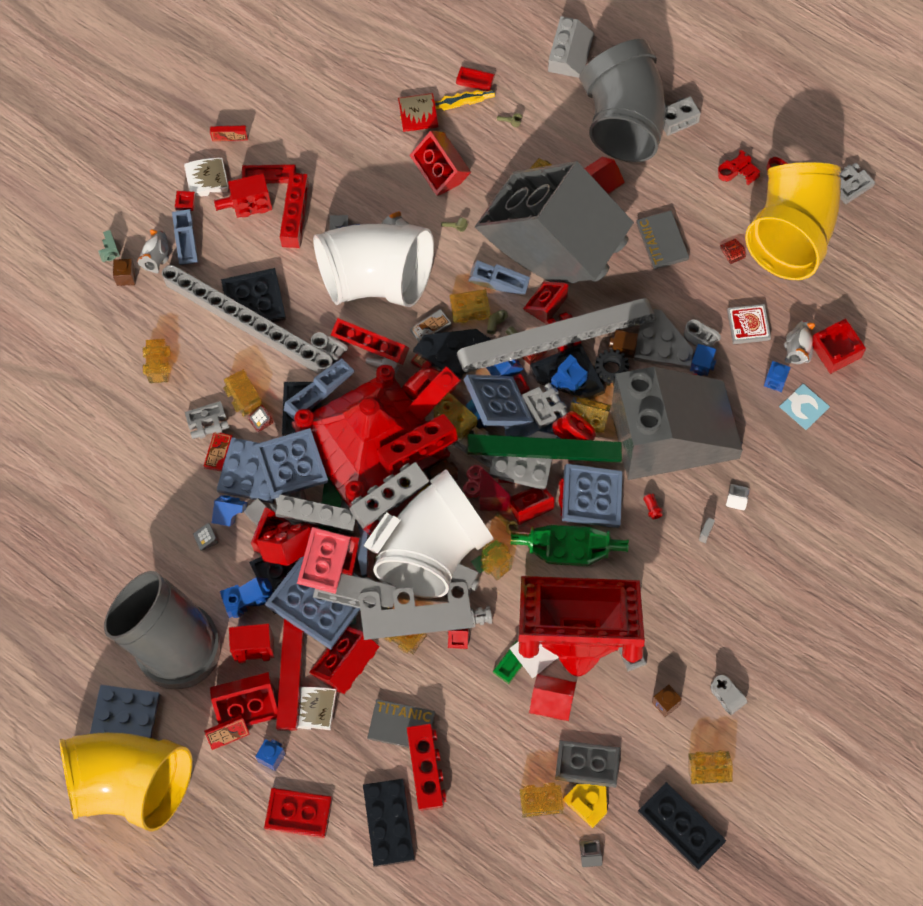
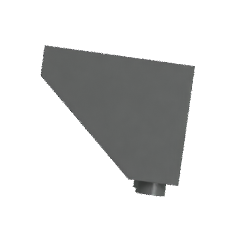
M649 367L615 375L611 415L618 442H622V459L628 480L740 459L742 446L724 381L659 367Z

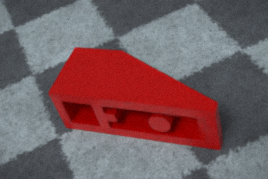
M446 366L408 409L422 422L462 380Z

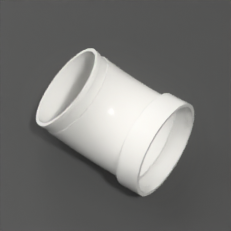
M360 224L329 230L323 234H316L313 237L315 255L323 282L332 301L336 305L359 298L384 297L391 303L411 307L420 299L427 285L434 256V239L432 232L428 228L412 224H406L405 226Z
M446 469L430 480L432 484L421 491L398 515L397 518L400 519V522L380 549L373 569L376 577L381 582L391 583L397 589L411 588L415 597L438 598L446 595L449 590V583L460 561L472 549L476 548L479 550L494 540L479 515Z

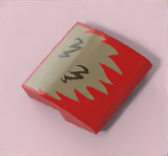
M433 93L398 98L403 132L438 127Z

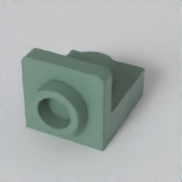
M108 230L103 232L105 239L102 241L105 249L98 251L102 262L112 261L120 256L111 231Z

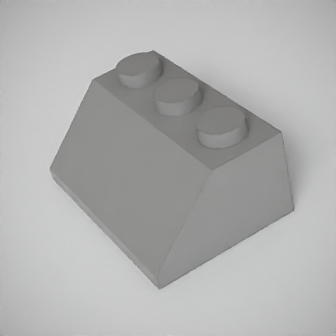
M560 16L549 57L548 72L579 78L581 71L586 66L594 33L578 19Z

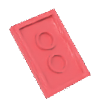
M312 527L297 584L336 594L351 537Z

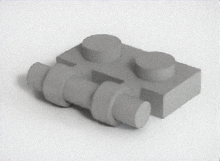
M857 163L846 166L840 173V199L845 204L875 185V181L865 170L857 172L860 168ZM847 176L851 177L847 181L844 180V178H846Z
M551 383L544 386L546 389L544 393L538 387L522 395L524 402L540 429L556 421V413H560L561 417L568 413L565 403L561 402L557 389L553 388ZM552 399L554 406L551 407L547 400Z
M221 401L185 412L189 429L197 428V430L190 432L192 439L199 437L202 439L208 434L215 432L218 434L222 430L229 428L227 421L219 422L226 419ZM214 423V425L203 428V426Z

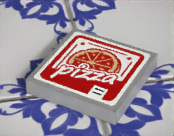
M765 304L727 309L733 344L769 341L771 339Z

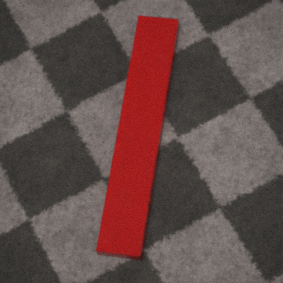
M284 619L276 729L277 731H297L304 631Z

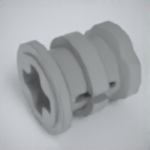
M486 606V609L479 607L477 610L470 608L473 627L476 624L484 625L486 622L492 624L490 606Z

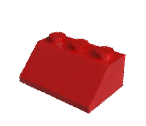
M430 131L409 155L436 196L459 186L471 173L444 132Z
M347 627L332 649L327 648L309 673L331 689H336L337 692L345 694L352 687L358 675L363 672L370 659L375 656L380 646L372 639L364 640L362 631Z
M269 672L210 687L211 701L218 725L240 715L243 716L246 726L277 718L278 707Z

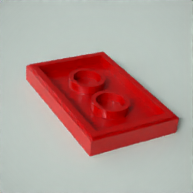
M271 788L264 829L325 838L332 796Z

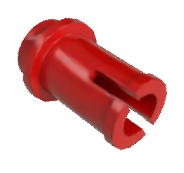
M655 494L646 495L643 500L649 511L648 516L653 520L662 517L663 509L659 507Z

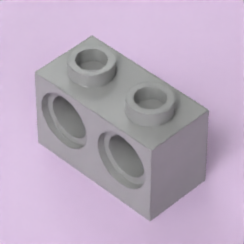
M691 96L679 99L672 105H666L664 131L667 136L699 123L701 113Z

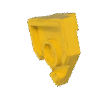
M577 784L563 798V801L592 829L607 814L606 786Z

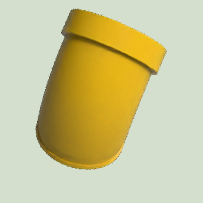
M792 163L768 169L769 180L765 207L748 226L745 236L750 254L765 270L788 280H803L816 272L826 257L827 246L838 217L841 197L840 166L828 163Z
M91 733L73 736L68 739H59L66 786L74 820L83 816L120 815L126 817L129 823L152 832L163 827L181 804L192 773V755L188 748L167 739L158 741L126 733Z

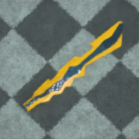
M479 90L474 92L466 91L462 94L457 93L453 97L444 96L441 101H435V107L445 111L464 104L471 105L482 102L487 98L495 97L494 90L486 92Z

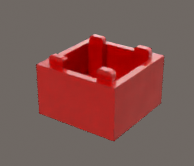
M846 318L813 335V349L830 374L861 359L866 350V347Z
M269 624L229 627L230 652L234 661L243 664L246 663V660L263 659L265 662L270 661V658H275L274 638Z

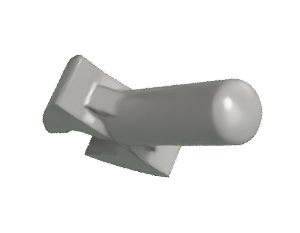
M367 357L365 360L366 364L376 367L390 365L394 368L395 374L399 369V366H396V362L385 357L383 360Z

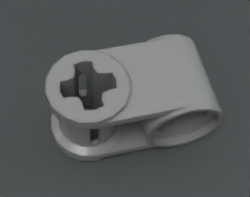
M696 319L688 321L684 330V338L696 346L702 344L712 348L716 341L721 339V335L716 330L709 328ZM689 329H695L697 333H692Z
M321 332L315 333L311 338V345L331 356L333 364L340 359L343 352L348 350L344 343ZM317 342H323V343H324V344L321 345V346L316 345Z
M719 675L713 680L710 687L711 692L728 714L733 715L747 704L745 696L727 676ZM723 683L725 685L724 688H717L718 684L721 685Z

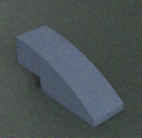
M190 209L172 212L179 265L197 263L192 212Z
M477 260L472 266L468 282L502 292L525 295L530 277L498 264L493 267Z

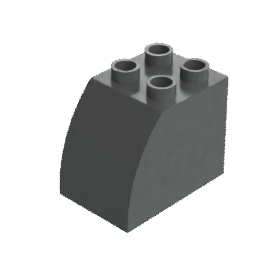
M575 161L514 171L477 222L475 228L499 250L539 277L549 282L576 283L586 280L596 282L607 274L610 268L607 262L613 253H617L625 247L629 240L626 234L634 222L579 162Z

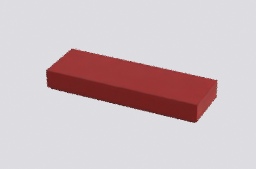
M296 164L242 165V178L264 173L266 184L288 183L289 173H296Z

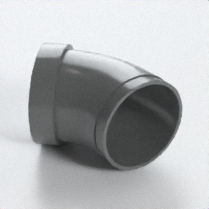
M633 39L609 48L591 60L579 76L588 97L593 98L595 104V114L589 129L592 142L608 156L626 162H642L651 159L657 153L665 126L666 101L663 83L655 65L657 58L645 39Z
M156 571L144 572L131 580L116 596L105 618L104 632L106 636L134 656L143 674L160 687L178 690L195 686L205 680L218 663L221 653V639L212 618Z

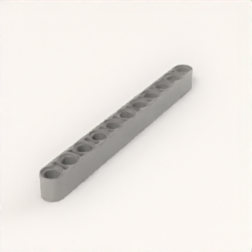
M168 265L162 270V276L167 287L315 373L320 374L333 365L331 356L179 268ZM216 301H220L217 305L213 304ZM246 319H251L249 322H243ZM260 328H266L264 331H259ZM275 337H282L279 340H274ZM293 345L297 346L295 349H290ZM308 354H312V355H313V356L310 357V358H306V357H305V356L308 355ZM323 363L329 364V365L326 366V367H321V366H320V365L323 364Z
M643 298L460 349L457 352V357L463 371L471 372L615 332L616 330L647 323L654 319L655 314L649 300Z

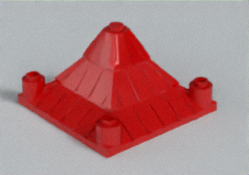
M390 365L379 366L376 370L375 378L314 412L308 409L297 411L294 417L295 421L292 422V427L296 432L311 429L325 473L349 508L353 505L351 503L359 496L364 498L369 494L367 492L375 485L380 487L385 483L383 480L390 476L379 461L377 449L427 423L425 419L421 422L408 409L413 402L396 381L395 370ZM445 447L419 461L417 465L423 472L445 458L450 457V451Z
M521 576L518 652L524 658H533L538 655L539 644H542L543 648L559 657V660L570 674L577 677L587 674L598 663L600 658L617 651L619 647H623L622 656L628 662H637L642 659L645 637L640 580Z

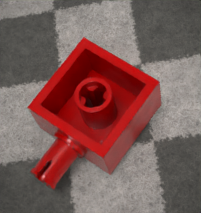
M264 173L228 181L230 197L214 200L216 211L232 207L235 209L237 218H245L257 213L263 214L272 210Z
M284 522L279 524L278 528L273 531L264 533L263 537L257 540L263 561L286 566L292 564L305 555L312 527L319 529V526L308 523L301 526V524L295 525Z

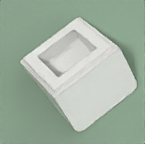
M731 484L726 506L745 510L750 488Z

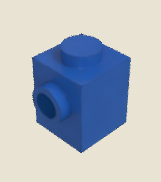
M698 344L690 371L699 376H708L709 371H713L717 360L714 359L716 349Z
M772 361L764 386L782 392L791 367Z
M256 577L238 588L245 606H262L266 604L273 594L272 585L268 578Z
M239 585L220 591L229 618H239L245 612H248L238 589Z
M265 739L255 757L259 763L276 771L286 753L281 743L274 739L271 742Z

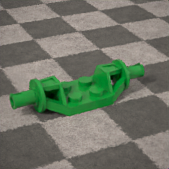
M547 525L538 528L531 526L529 534L511 532L510 545L528 546L530 554H535L548 564L588 567L603 558H608L611 551L628 552L629 540L611 539L610 531L605 533L591 527ZM533 544L547 546V550L537 548ZM605 548V551L592 553V549Z

